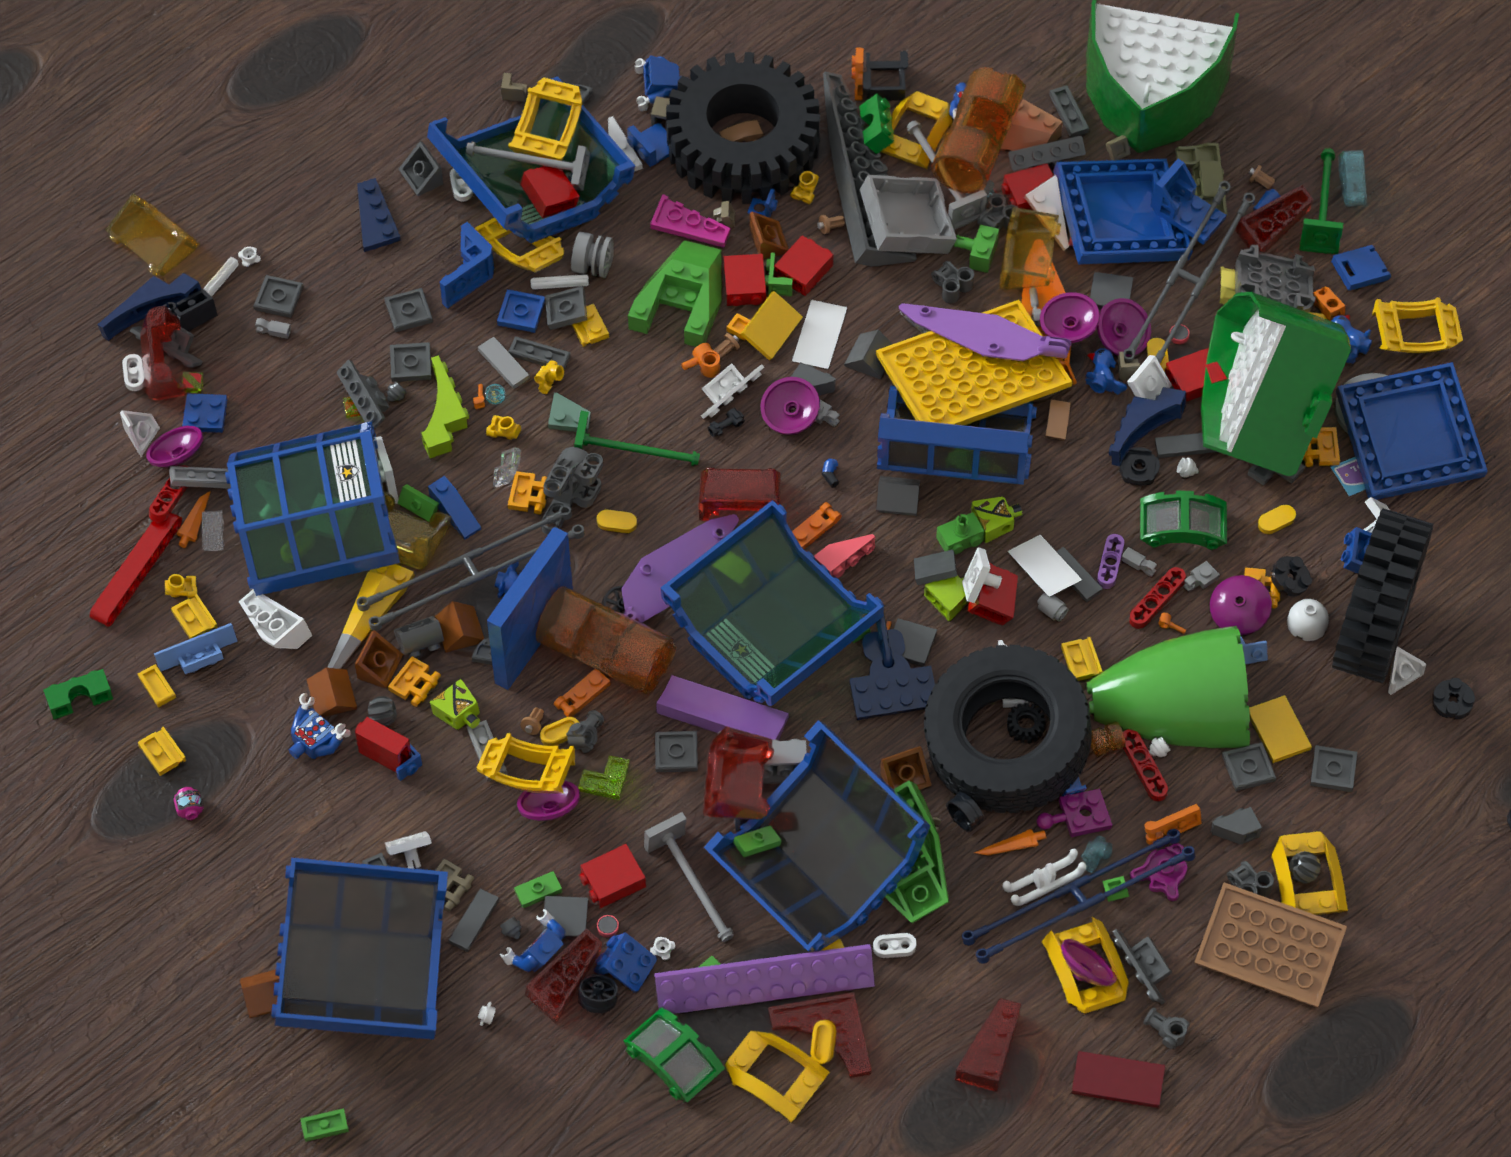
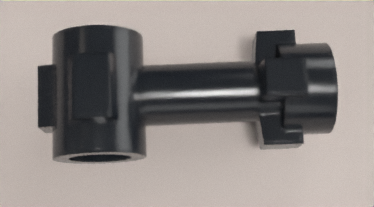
M732 408L726 413L728 418L719 423L715 421L710 423V426H708L710 435L712 437H719L723 434L722 430L732 424L735 428L741 426L745 420L740 410L737 411L736 408Z

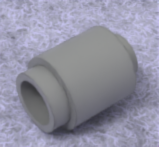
M1044 593L1037 601L1039 604L1038 609L1052 620H1057L1058 622L1066 616L1069 610L1066 604L1055 595L1049 597Z

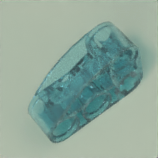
M1363 150L1342 151L1339 154L1338 166L1345 205L1364 206L1367 204Z

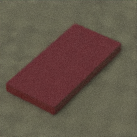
M1078 1051L1072 1094L1159 1108L1165 1065Z

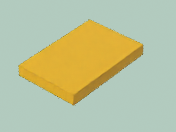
M773 291L740 335L768 360H771L803 316Z
M1285 695L1249 708L1250 720L1272 763L1311 750L1312 746Z

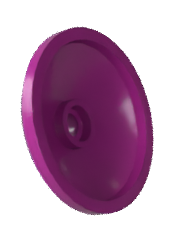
M1074 292L1063 293L1053 297L1044 305L1040 314V324L1047 336L1070 339L1071 343H1076L1089 337L1096 330L1100 319L1096 303L1090 297Z
M1114 299L1105 304L1099 312L1100 319L1097 326L1099 338L1109 351L1119 356V352H1124V350L1128 349L1133 339L1137 337L1148 315L1138 303L1130 299ZM1151 323L1143 334L1135 355L1146 348L1151 337Z
M785 377L772 383L765 391L761 400V414L765 423L775 432L785 435L797 434L809 428L816 420L820 410L819 395L808 381L799 377ZM792 408H796L795 412L790 413Z
M182 426L170 430L150 445L146 453L147 460L151 465L162 468L180 465L189 460L198 451L203 441V434L196 426Z
M1239 575L1227 578L1215 588L1210 599V612L1216 625L1219 628L1237 626L1241 636L1252 634L1261 629L1268 621L1272 610V600L1269 591L1259 580L1250 576ZM1243 599V603L1237 604L1236 600Z
M564 781L562 785L564 793H532L524 791L517 800L518 811L522 816L534 821L558 819L571 812L580 800L579 789L575 784Z
M1065 939L1061 944L1062 955L1067 966L1072 971V975L1077 980L1098 986H1112L1116 982V974L1110 965L1095 951L1073 939Z

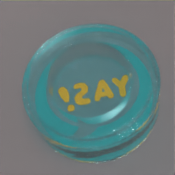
M499 384L489 385L485 390V398L491 404H499L505 399V390Z

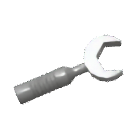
M1032 287L1029 289L1031 307L1033 308L1031 319L1036 326H1040L1041 309H1037L1039 306L1037 289Z

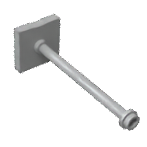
M917 121L910 122L907 125L909 134H914L956 199L955 202L949 204L948 212L953 229H958L978 220L980 215L986 211L987 194L984 189L963 197L920 131L921 124Z
M475 142L468 143L466 147V154L472 157L475 153L571 170L573 173L572 186L576 190H584L590 159V152L584 146L578 145L576 159L573 163L476 146Z
M683 812L646 830L644 848L647 853L667 844L719 931L717 937L722 942L733 938L732 928L725 926L675 842V839L685 835L686 817Z

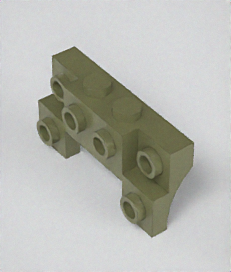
M1205 143L1196 146H1178L1175 149L1176 159L1183 161L1187 168H1192L1193 179L1197 185L1195 195L1212 205V201L1218 192L1219 183L1223 181L1224 177L1219 144ZM1224 195L1216 209L1227 216L1226 195Z

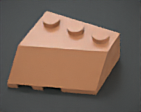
M1014 95L993 119L984 137L982 146L988 147L990 145L998 147V150L1015 151L1055 142L1062 134L1063 121Z

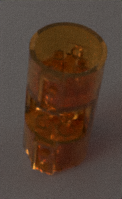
M990 67L979 68L971 73L958 102L956 116L951 127L946 131L931 166L934 176L944 186L966 194H974L986 187L999 157L1001 146L1023 100L1026 85L1016 74L1010 75L1007 72L1001 74L993 71V68Z
M565 586L560 587L548 601L536 631L538 643L587 664L646 695L652 693L658 686L659 682L656 680L660 679L663 672L666 673L677 648L672 643L674 638Z

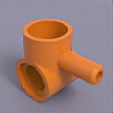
M709 343L698 345L692 352L694 358L681 364L684 370L699 364L701 373L708 378L716 377L720 373V356L716 351H713Z

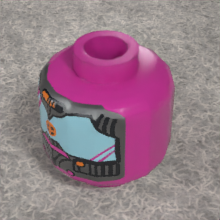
M184 787L178 790L174 796L177 815L181 818H186L187 820L195 819L204 809L200 792L192 787Z

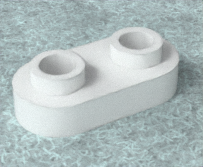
M453 168L450 171V181L454 197L458 201H468L473 196V191Z
M130 354L122 362L124 381L127 389L139 391L145 386L143 362L140 356Z
M908 933L880 935L873 943V951L880 958L910 956L916 950V939ZM903 945H908L909 948L904 949V948H902V946H903ZM882 946H885V947H887L888 949H887V950H881L880 948H881Z

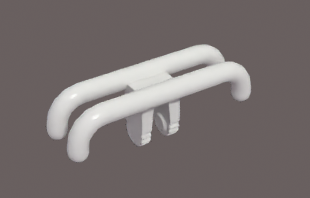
M1071 849L1065 858L1053 864L1048 863L1045 865V868H1038L1034 870V873L1016 882L1004 881L1002 887L1006 892H1014L1034 882L1038 889L1021 897L1016 894L1012 895V904L1021 906L1076 880L1085 872L1086 864L1080 862L1074 871L1055 880L1056 871L1070 865L1077 858L1078 851Z

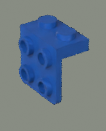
M656 123L641 133L634 125L627 128L628 144L650 167L669 156L667 133L661 124Z
M627 933L612 936L606 944V951L597 958V965L593 971L598 975L610 973L631 991L636 992L647 978L657 958Z

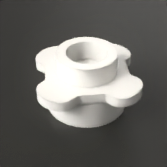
M245 247L238 253V257L242 259V265L245 267L258 263L261 260L260 256L257 255V249L254 247Z
M657 937L654 947L650 949V952L655 956L662 957L663 960H668L671 951L675 949V943L667 938Z
M488 1002L486 1007H481L478 1018L481 1019V1026L483 1023L490 1025L496 1008L491 1007V1002Z

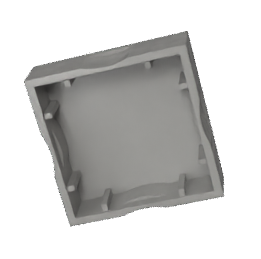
M868 175L860 188V193L878 251L948 254L957 238L945 208V200L938 178H899L881 175Z

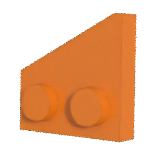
M856 48V55H852V79H855V100L862 101L864 48Z

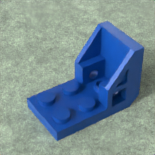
M1177 159L1156 183L1150 205L1157 215L1193 238L1211 205L1195 195L1197 185L1185 163ZM1215 208L1197 241L1204 245L1224 222L1226 214Z
M468 222L461 225V257L463 258V264L450 275L444 276L440 281L442 304L447 309L493 278L494 274L492 245Z

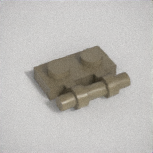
M443 859L435 871L448 872L445 896L447 902L444 905V909L450 912L453 907H457L460 903V898L464 892L469 891L474 877L467 874L462 879L459 877L462 874V869ZM425 884L420 890V895L432 901L434 885ZM455 884L458 888L452 894L449 890Z

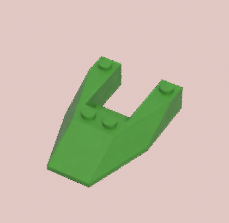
M684 240L649 278L635 298L628 314L629 329L647 334L661 303L691 311L684 330L685 344L697 347L702 343H706L722 303L721 249Z
M909 780L893 790L931 826L916 862L911 867L912 871L907 877L902 878L897 883V888L891 894H887L885 898L911 923H914L949 903L937 829L917 784ZM898 803L910 828L891 839L908 853L913 840L907 835L918 822ZM855 813L837 822L852 853L871 833L867 824ZM874 840L856 861L864 877L878 889L903 859L885 842L877 846ZM857 852L853 854L855 859L858 857Z

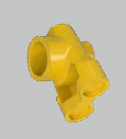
M811 171L803 172L800 175V183L797 187L793 188L790 196L793 199L811 204L815 196L813 192L819 176Z
M553 360L549 361L546 366H542L534 377V380L539 384V391L547 394L552 388L551 385L554 381H561L563 379L564 368Z
M494 415L491 425L487 427L486 435L494 438L501 436L507 439H517L521 431V425L516 424L512 417Z
M173 574L168 580H165V595L175 598L179 596L194 598V595L197 594L196 576H186V578H183L179 574Z

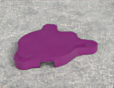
M1176 843L1162 850L1156 851L1157 849L1149 854L1141 867L1130 872V878L1133 879L1167 862L1168 859L1182 853L1184 847ZM1183 861L1173 867L1169 866L1141 881L1149 880L1151 882L1149 885L1150 891L1163 892L1168 900L1176 901L1179 897L1178 887L1187 875L1188 866Z

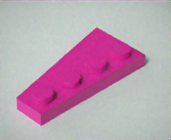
M662 194L650 223L651 229L723 248L730 234L729 227L711 218H705L699 212L691 211L677 201L669 200V197Z

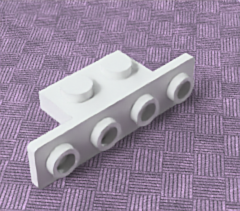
M732 363L702 388L714 405L704 412L701 417L703 419L708 415L713 417L720 411L718 406L722 403L727 405L734 399L732 394L736 391L738 394L748 387L746 382L750 379L753 382L762 375L759 371L764 366L761 364L745 378Z

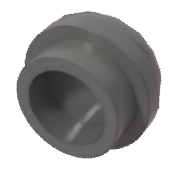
M395 381L388 386L387 401L403 400L407 391Z
M513 916L500 925L501 933L504 936L519 939L521 922Z

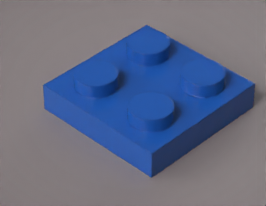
M507 289L497 319V325L535 333L545 304V297Z
M187 394L183 426H196L201 432L223 433L228 400L227 395Z

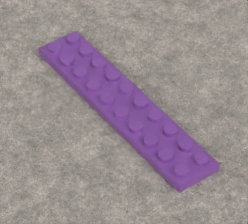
M870 944L654 973L658 1009L664 1008L673 1014L875 986Z

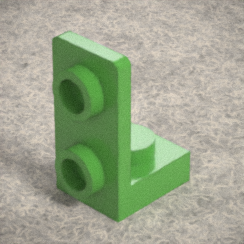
M771 252V259H767L766 271H769V275H765V287L769 288V295L775 291L780 296H792L793 278L774 277L775 253Z

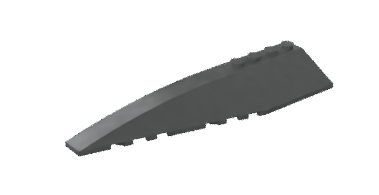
M825 71L823 79L829 142L854 261L856 264L871 267L913 262L917 259L915 252L877 250L860 188L868 175L888 176V169L880 161V152L876 154L864 144L863 131L865 130V122L856 112L858 108L849 97L851 93L842 75Z

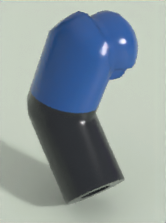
M830 458L824 462L822 476L831 488H834L839 484V480L833 474L834 470L837 469L836 467H838V462Z

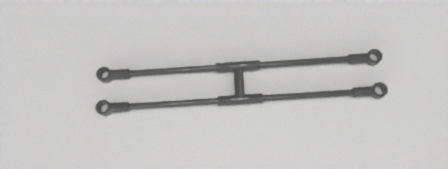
M1222 181L1219 183L1218 192L1212 201L1213 204L1185 253L1181 255L1166 281L1165 288L1137 337L1133 339L1129 348L1124 350V361L1126 363L1134 360L1135 351L1141 343L1140 340L1170 287L1174 285L1179 276L1196 284L1162 349L1156 354L1157 360L1161 363L1169 344L1194 300L1198 298L1216 261L1241 217L1254 204V194L1246 193L1244 195L1243 203L1237 212L1234 222L1209 266L1205 268L1199 278L1183 270V267L1216 206L1220 204L1224 195L1230 191L1231 186L1229 182ZM1130 354L1132 357L1128 358L1125 355Z
M562 506L559 512L546 517V519L485 547H479L448 561L447 564L368 598L360 597L357 599V607L360 611H367L370 605L383 600L384 597L448 568L452 569L464 563L471 576L459 581L458 584L396 612H390L381 617H371L369 619L370 629L378 631L383 624L396 619L395 617L461 587L465 588L495 574L496 571L534 555L539 547L480 572L471 561L483 555L484 552L543 525L552 524L560 519H570L572 517L571 508L569 506ZM580 524L574 525L572 530L567 532L569 540L573 538L581 539L585 535L584 527Z

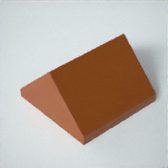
M752 211L750 213V231L758 254H763V259L771 258V252L775 253V257L784 255L789 248L779 221Z
M452 601L434 617L439 621L444 637L442 644L445 653L479 644L484 639L474 606Z
M373 630L355 663L357 679L387 688L404 654Z
M326 667L307 679L310 696L315 699L313 704L314 710L322 717L357 709L346 669Z
M921 746L881 759L880 774L892 789L899 787L909 780L917 784L919 790L932 786Z
M276 969L240 979L249 1018L271 1013L272 1004H277L278 996H273L275 982L279 983L280 976H275ZM286 985V996H285V999H290L289 993H288V989H287V985Z

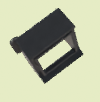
M906 51L900 52V61H870V52H866V72L863 73V88L867 90V100L875 94L888 101L905 99V69L908 68V53ZM871 70H899L900 86L871 87Z

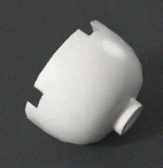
M1303 599L1295 603L1290 609L1287 619L1288 629L1295 637L1299 636L1304 641H1314L1321 638L1325 634L1329 623L1328 611L1323 604L1313 599Z

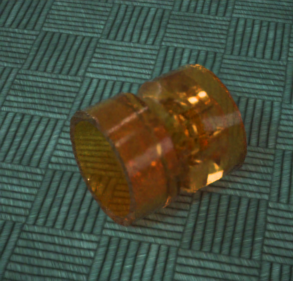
M1117 722L1105 725L1104 729L1099 727L1091 730V748L1097 757L1109 753L1110 749L1115 751L1126 745L1123 731Z

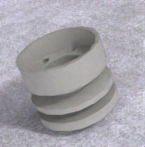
M579 232L573 247L572 272L586 274L591 266L592 276H597L599 272L600 277L606 278L613 261V238L606 237L604 241V237L600 235L594 243L593 234Z

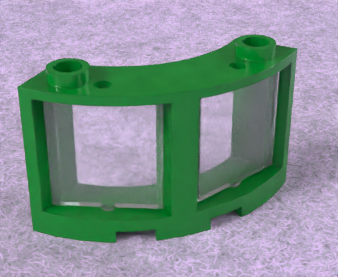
M1176 491V494L1169 495L1159 492L1140 498V540L1153 548L1170 543H1190L1206 547L1210 550L1217 549L1227 544V502L1206 493L1204 496L1194 495V491Z
M660 1008L623 1042L627 1046L626 1051L630 1057L640 1060L652 1069L669 1087V1093L674 1099L688 1102L719 1075L725 1067L709 1046L706 1047L702 1042L697 1041L699 1035L687 1024L683 1025L681 1022H678V1017L670 1011Z

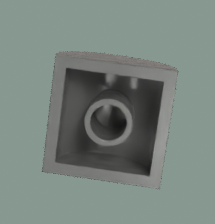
M433 616L394 629L404 656L409 655V658L421 655L420 650L427 647L429 651L439 649V643L444 642L440 623Z

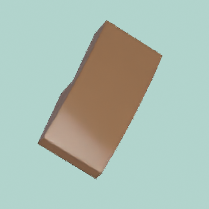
M758 120L743 122L720 131L721 137L734 142H750L764 136Z
M1050 400L1045 437L1065 441L1070 412L1069 402Z

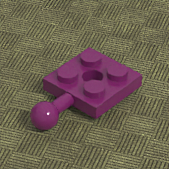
M1100 789L1059 797V804L1063 812L1062 814L1051 816L1049 813H1042L1037 817V825L1043 830L1051 828L1055 823L1066 821L1071 837L1112 828V822ZM1086 809L1090 811L1091 815L1083 816L1080 811Z

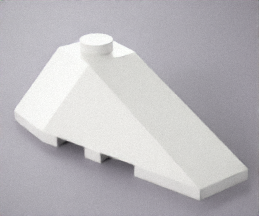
M254 589L239 601L262 640L274 648L298 649L312 636L302 617L263 594L256 596Z

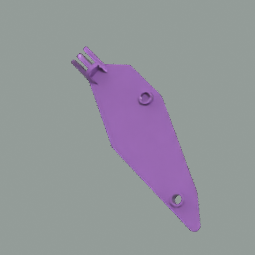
M904 303L899 305V310L914 323L982 356L1025 361L1038 355L1067 358L1070 350V339L1050 336L1043 337L998 315Z
M733 514L708 520L641 558L621 588L625 612L613 631L617 632L623 622L626 621L627 623L619 635L623 637L632 625L634 628L626 638V640L631 641L644 621L670 607L663 601L660 588L729 535L739 521L738 516ZM703 572L676 592L680 595L681 600L693 593L704 576Z

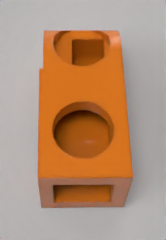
M1325 286L1313 292V296L1316 297L1314 305L1326 316L1327 320L1331 321L1338 315L1345 316L1346 305L1328 287Z

